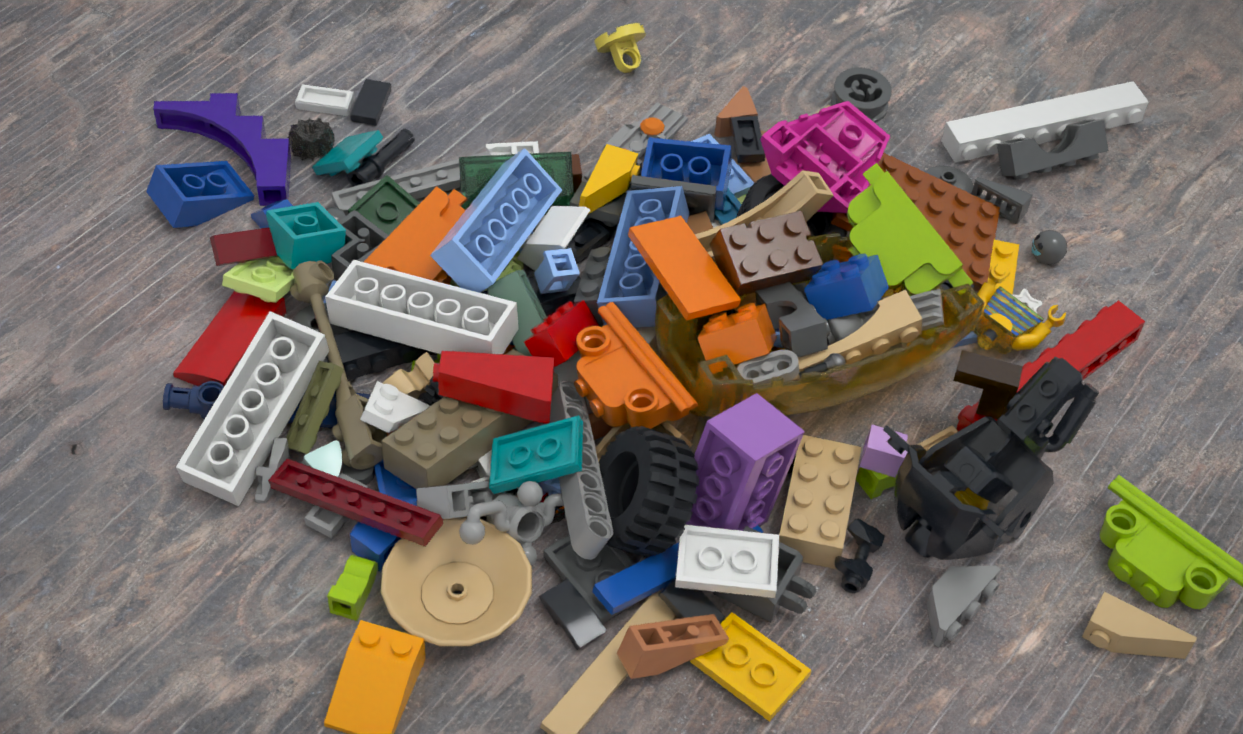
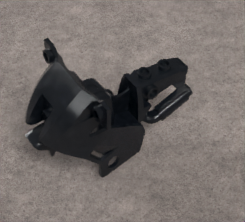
M1054 357L1050 362H1045L1007 404L1006 408L1008 411L1005 415L1002 414L997 421L992 416H985L932 446L927 451L920 444L909 445L900 435L886 425L883 431L890 436L886 442L900 454L905 450L908 452L897 474L894 490L895 511L900 528L904 531L912 525L905 535L906 542L923 557L953 560L988 554L1006 541L1008 543L1012 539L1011 536L1015 540L1018 539L1054 484L1053 470L1041 460L1043 454L1046 452H1057L1063 449L1067 443L1071 444L1097 403L1095 399L1099 391L1091 384L1083 385L1082 374L1065 359ZM1074 398L1053 431V435L1046 437L1045 435L1053 427L1051 422L1068 400ZM939 470L941 471L936 473L934 476L931 475V473ZM969 487L975 494L991 503L997 504L1012 489L1018 493L998 517L992 509L980 510L977 507L961 503L954 496L957 491H965Z

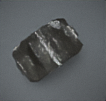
M309 116L306 121L298 119V124L291 125L290 132L288 133L290 149L293 155L299 156L302 161L308 158L313 162L315 158L322 159L333 149L335 136L329 122H322L321 117L312 120Z

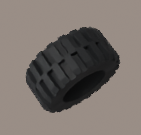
M643 426L632 427L618 434L616 440L610 442L606 448L607 452L599 460L613 528V535L605 545L650 557L672 547L676 543V537L683 534L686 522L690 521L693 513L691 512L693 503L696 504L697 494H695L696 487L699 486V477L696 475L698 464L694 458L693 451L684 440Z

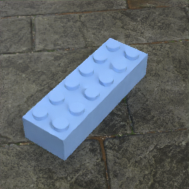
M525 148L502 164L430 256L460 288L481 293L494 284L561 193L562 189Z

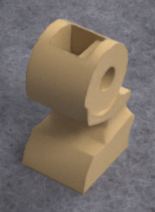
M426 352L415 361V366L411 372L408 373L399 369L387 378L383 384L393 385L400 392L417 399L420 394L427 392L425 391L426 385L431 384L429 380L433 376L435 362Z

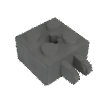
M745 526L743 530L748 532H758L748 526ZM779 542L775 598L714 591L713 594L771 623L781 606L794 611V613L802 614L808 607L807 603L797 595L811 599L817 591L813 584L798 577L803 562V556L800 552Z

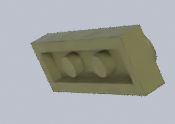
M318 362L286 437L290 450L308 454L315 445L318 430L329 412V404L335 391L341 384L344 368L328 362Z

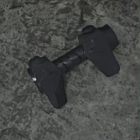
M856 518L847 526L848 532L853 536L858 545L854 559L841 556L835 558L836 569L843 573L841 587L849 593H858L862 587H866L873 573V568L867 563L869 553L879 550L885 538V535L877 528Z

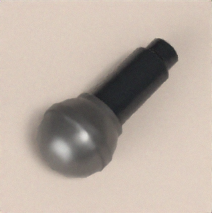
M832 353L824 362L799 372L801 382L804 380L809 381L825 374L839 375L846 369V360L841 354Z

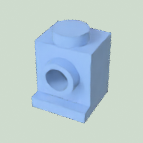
M572 249L544 251V260L534 273L541 294L567 291L580 275Z

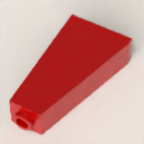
M441 350L440 363H434L433 382H438V395L539 423H550L554 358Z

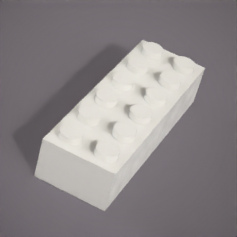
M357 260L352 261L325 296L330 324L441 354V350L503 354L519 330L517 302Z
M269 312L177 464L176 469L183 482L234 505H240L257 476L256 467L263 466L273 448L274 438H279L306 392L318 362L324 361L329 352L325 334Z

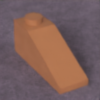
M714 614L632 625L628 627L617 655L631 679L662 674L726 644L729 637Z

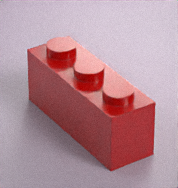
M584 300L574 305L569 301L558 307L556 312L544 318L543 322L531 329L533 335L526 339L524 344L534 357L554 358V367L567 361L578 351L576 339L579 332L584 328L599 326Z

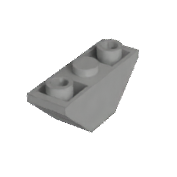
M996 565L950 567L932 586L926 606L934 645L939 648L947 639L953 641L963 627L961 623L966 618L969 620L973 619L981 608L980 602L984 597L989 600L1000 586L996 582L1001 571Z

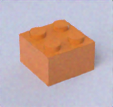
M749 303L739 307L737 313L727 316L726 312H722L708 318L709 322L703 326L704 328L697 339L710 372L770 353L777 336L765 304L756 306L755 303Z

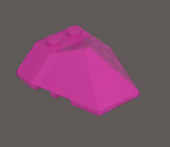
M846 101L820 109L819 113L810 116L807 113L800 115L797 120L790 122L786 120L780 121L761 136L760 141L771 174L784 186L787 185L802 170L817 172L834 195L817 212L847 213L850 202L868 188L869 182L862 174L874 164L879 163L890 135L853 104Z

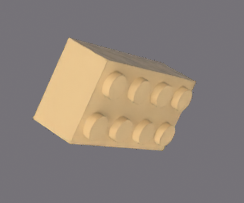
M803 435L795 457L779 542L799 551L803 556L804 563L836 569L835 558L842 555L862 447Z

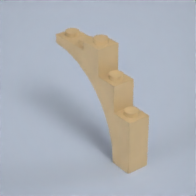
M802 170L787 185L750 211L725 224L695 234V236L717 265L709 244L721 228L744 223L747 227L753 221L802 211L807 222L834 195L819 173Z

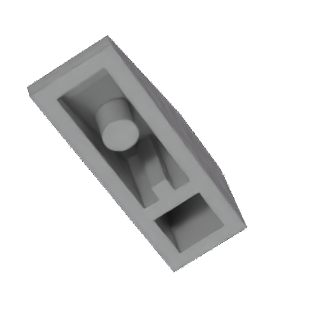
M489 481L416 488L417 506L440 514L442 519L466 517L473 505L493 501L499 495L507 493V491L493 494L489 488Z

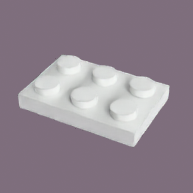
M692 525L684 526L685 530L679 539L675 587L775 598L777 591L779 535Z

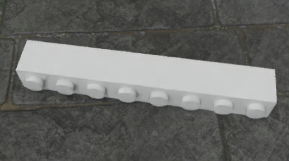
M1134 81L948 121L945 124L941 142L955 163L972 160L983 156L995 155L998 153V143L1016 138H1034L1037 144L1062 139L1066 125L1087 119H1104L1105 129L1142 121L1149 102Z

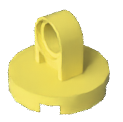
M640 23L620 26L616 28L617 32L609 36L607 32L603 33L594 40L599 53L611 52L615 65L621 72L630 73L640 65L641 57L636 43L646 36L643 25L640 26ZM623 54H628L632 58V66L624 63Z

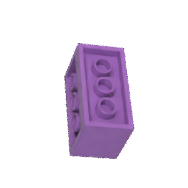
M757 393L708 420L695 452L694 458L698 464L696 475L699 477V486L696 487V504L693 503L691 510L693 513L690 521L686 522V525L743 531L745 526L754 528L756 525L760 527L766 523L805 431Z

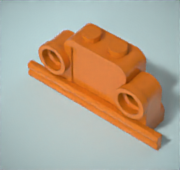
M436 186L371 253L364 263L450 285L452 278L430 255L466 211L461 206L467 201V198L455 189L447 196L444 191Z
M609 302L606 306H601L598 309V313L607 323L606 325L584 328L577 335L576 341L580 352V360L576 365L578 379L574 381V386L582 398L586 397L594 415L597 418L602 417L609 426L619 427L629 423L631 427L643 426L651 429L667 420H679L688 415L690 410L698 407L695 399L614 302Z

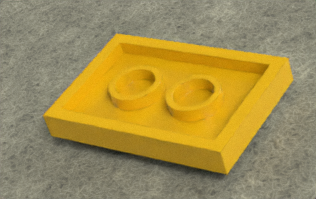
M731 612L720 624L729 637L728 642L690 660V662L770 722L810 677L811 669Z

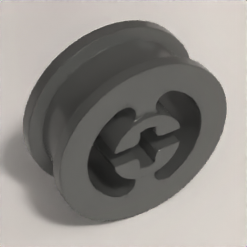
M868 68L847 69L840 73L835 80L831 106L849 101L874 123H877L887 114L892 88L889 81L877 71Z

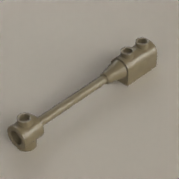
M323 261L301 263L293 271L295 284L290 287V292L298 301L311 303L319 331L325 334L329 348L327 354L329 363L344 368L323 303V299L329 292L327 284L334 279V274ZM344 370L341 376V384L336 390L337 409L335 415L338 424L332 428V432L339 441L345 444V449L342 450V462L346 466L355 469H367L383 460L382 440L387 437L386 431L360 420L368 399L356 394L354 388L348 382Z

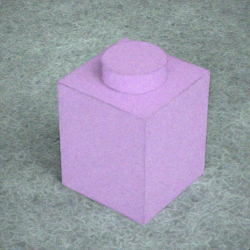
M871 425L864 442L859 467L896 477L908 452L905 450L902 454L898 453L886 442L890 436L883 431L884 428ZM896 432L907 442L908 435Z

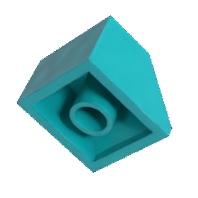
M319 202L266 210V217L276 253L290 269H295L299 264L308 261H323L329 264L332 262L331 255L345 244L346 229Z

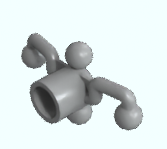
M527 481L519 487L518 496L505 493L499 495L493 501L473 505L467 514V520L462 523L459 529L463 542L475 545L483 540L485 527L480 521V517L487 515V522L494 524L499 531L507 532L521 544L532 567L537 560V551L532 546V543L540 537L544 527L553 521L555 507L564 506L562 493L549 495L544 502H540L543 497L542 488L536 482Z

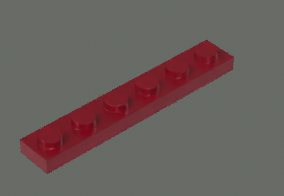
M288 458L268 480L271 489L424 547L427 546L444 524L440 514Z

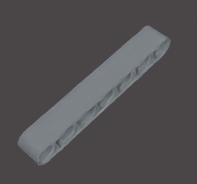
M562 381L552 395L550 423L579 415L583 420L582 471L559 477L572 548L580 557L592 560L596 558L613 535V528L585 397L582 398L578 394L573 382Z

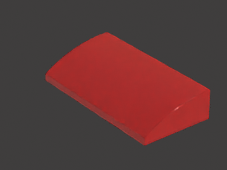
M234 291L173 372V376L196 386H200L208 381L219 382L225 386L269 312L282 317L287 313L284 297L280 298L276 303L261 300L260 297Z

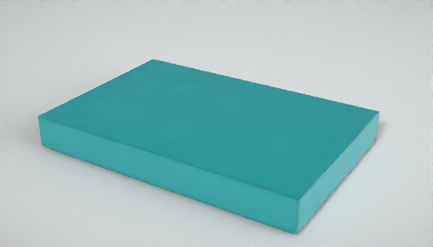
M578 415L494 438L492 442L489 488L493 494L519 488L527 481L538 483L582 471L583 420Z

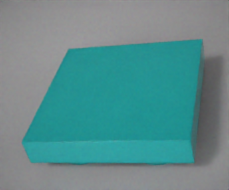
M379 130L348 136L313 165L312 169L316 175L329 173L330 176H334L344 170L346 173H350L360 166L359 160L377 151L376 145L382 141L383 136Z

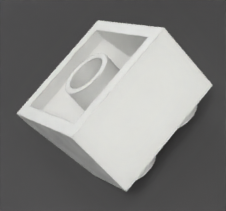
M552 206L546 216L544 215L536 225L534 233H530L522 244V251L517 259L536 271L544 260V251L566 249L590 212V209L575 206Z

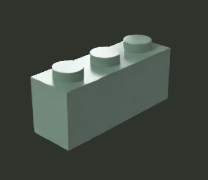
M516 270L495 281L494 284L487 288L488 294L486 295L517 302L519 330L512 339L515 345L513 349L525 356H532L524 341L533 335L531 329L543 322V319L547 316L524 270Z

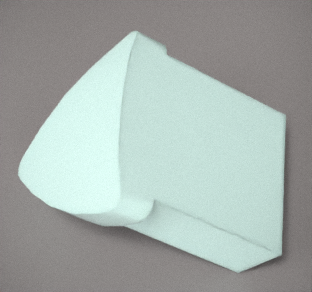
M335 440L306 454L301 463L338 477L342 465V451L339 441Z

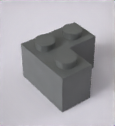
M353 210L338 221L346 229L344 246L331 255L334 279L337 281L353 260L364 262L389 236L356 210Z

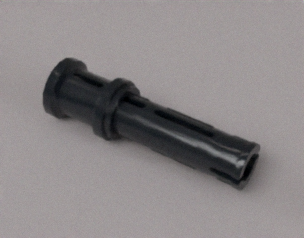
M402 129L376 154L365 157L357 169L347 173L350 184L354 187L369 183L374 178L382 176L385 167L415 142V138H411L414 136L412 132L408 129Z

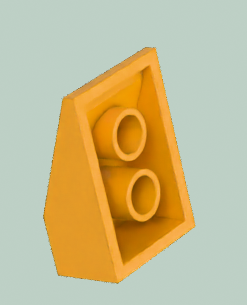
M360 620L348 646L324 726L348 734H394L426 660L424 638Z

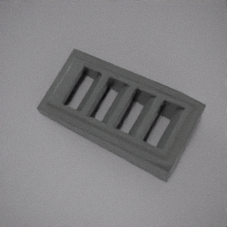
M980 177L976 178L971 193L1000 207L999 215L1015 224H1018L1026 215L1033 196L1025 191ZM983 190L987 191L986 195L982 194Z

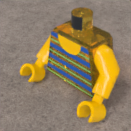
M995 263L989 271V281L983 283L972 303L973 319L976 321L973 332L978 335L977 343L985 350L994 347L1002 354H1007L1012 350L1034 349L1052 332L1050 330L1052 327H1060L1064 324L1066 313L1060 318H1054L1052 315L1058 310V305H1053L1048 310L1047 320L1042 323L1044 318L1001 286L998 289L995 288L997 284L1005 280L1008 274L1007 268L1003 276H997L994 270L998 263Z

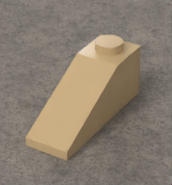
M1106 592L1103 593L1082 636L1093 645L1113 653L1186 659L1197 637Z

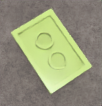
M280 257L241 262L223 275L222 286L234 289L237 293H247L260 297L263 301L276 303L295 284L293 277L294 269H290Z

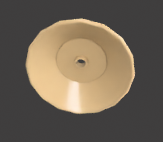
M467 517L442 519L444 524L426 547L403 538L395 543L382 567L381 594L391 618L410 635L424 638V641L437 646H472L499 636L520 618L532 594V567L521 544L507 532H501L496 529L494 524L480 520L485 527V536L480 543L471 545L463 542L459 534L460 526L467 520ZM462 591V593L458 595L453 594L452 592Z

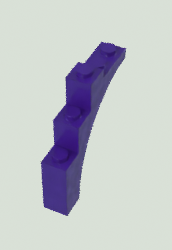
M210 93L209 101H154L153 110L157 129H174L200 134L216 140L233 150L247 164L255 177L260 206H268L276 201L289 198L291 170L289 138L266 139L263 116H240L238 93Z

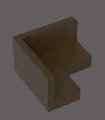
M962 350L953 381L983 389L976 414L999 419L1002 414L1005 415L1008 411L1006 408L1007 404L1017 393L1023 366Z

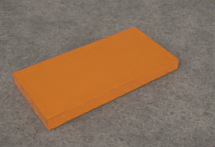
M682 216L629 228L628 237L686 321L739 307L740 297Z

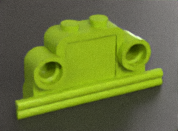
M877 163L865 171L862 175L870 183V186L850 202L847 211L849 223L853 227L850 232L852 247L848 249L850 254L855 256L865 253L867 257L878 254L889 286L888 289H897L903 284V289L907 291L909 296L931 290L934 291L947 280L958 294L971 286L973 281L962 269V262L888 171L884 173Z
M1118 475L1109 484L1108 489L1123 500L1118 505H1114L1107 510L1099 535L1101 541L1107 547L1113 549L1108 560V567L1119 580L1126 582L1138 591L1143 598L1161 608L1171 607L1180 598L1186 606L1193 609H1202L1222 592L1231 580H1234L1243 587V564L1122 476Z

